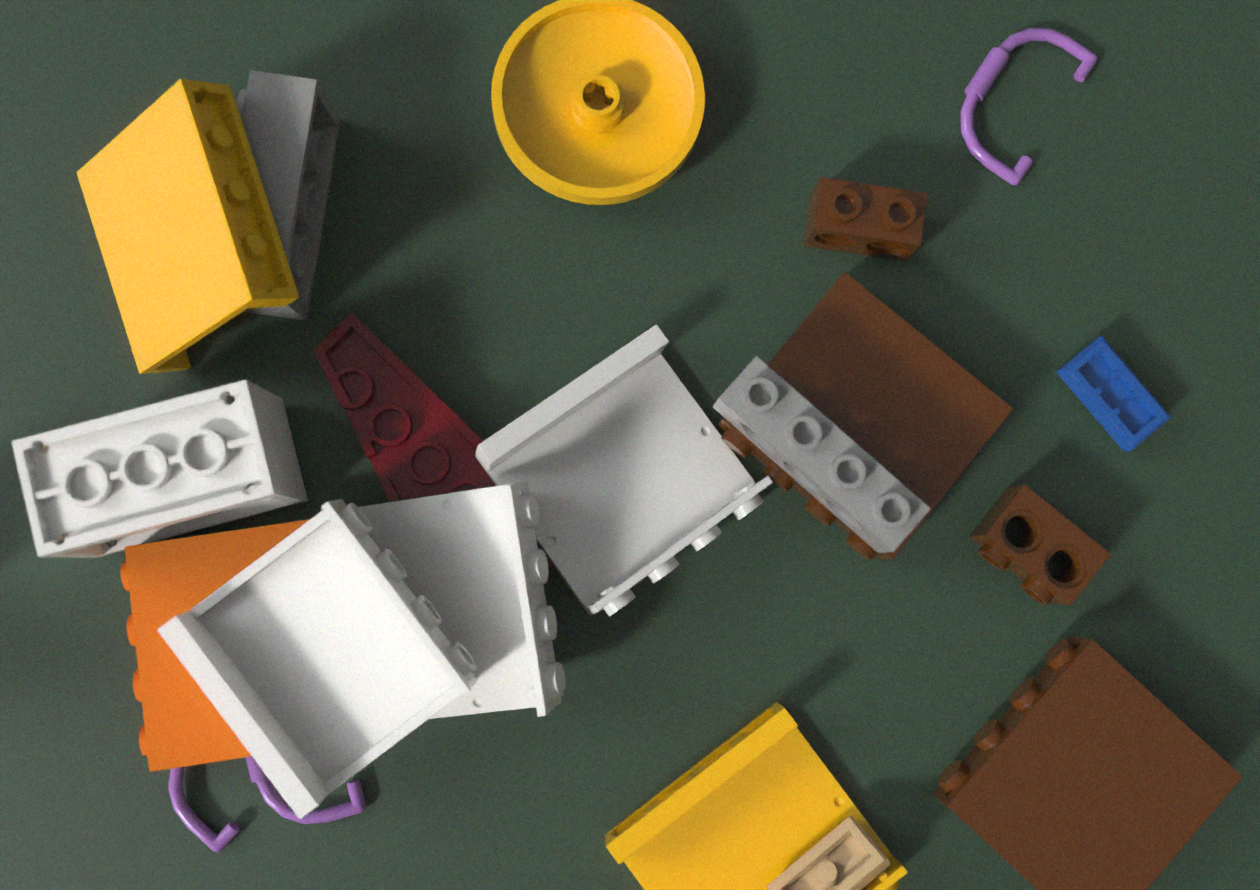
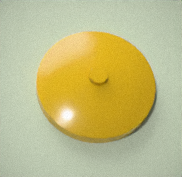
M558 0L541 8L523 21L509 37L498 57L492 78L491 99L495 127L500 142L511 161L524 176L546 192L581 204L611 205L628 202L662 186L674 176L689 157L696 143L703 120L705 107L704 82L697 58L690 45L666 18L653 9L633 0Z

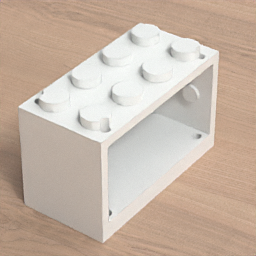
M248 380L11 441L38 557L98 558L124 551L125 546L158 542L308 501L283 399ZM229 395L235 397L232 404L227 403ZM117 539L116 545L112 546L110 541Z

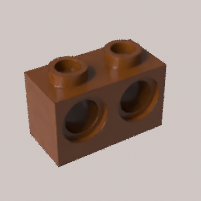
M820 177L809 198L803 246L906 261L921 246L927 193Z
M1025 484L1006 488L969 535L971 539L981 546L978 554L985 561L998 570L1005 571L1007 568L1023 580L1020 588L1029 597L1044 606H1047L1049 603L1072 605L1111 555ZM1011 518L1020 523L1023 531L1022 539L1016 546H1013L1005 535L1006 524ZM1055 552L1060 555L1064 562V571L1058 580H1055L1048 570L1049 559Z

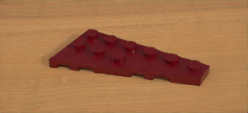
M352 312L313 349L341 407L345 410L359 438L358 441L366 457L369 458L381 482L380 485L389 502L496 486L475 457L477 446L483 440ZM546 556L549 572L554 567V565Z

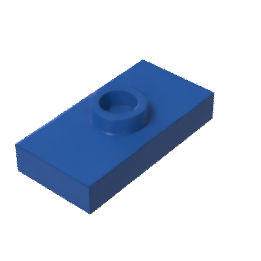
M1102 336L1092 340L1055 371L1124 452L1132 451L1171 418Z

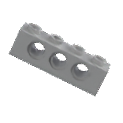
M757 356L713 405L717 412L877 553L894 552L931 509Z

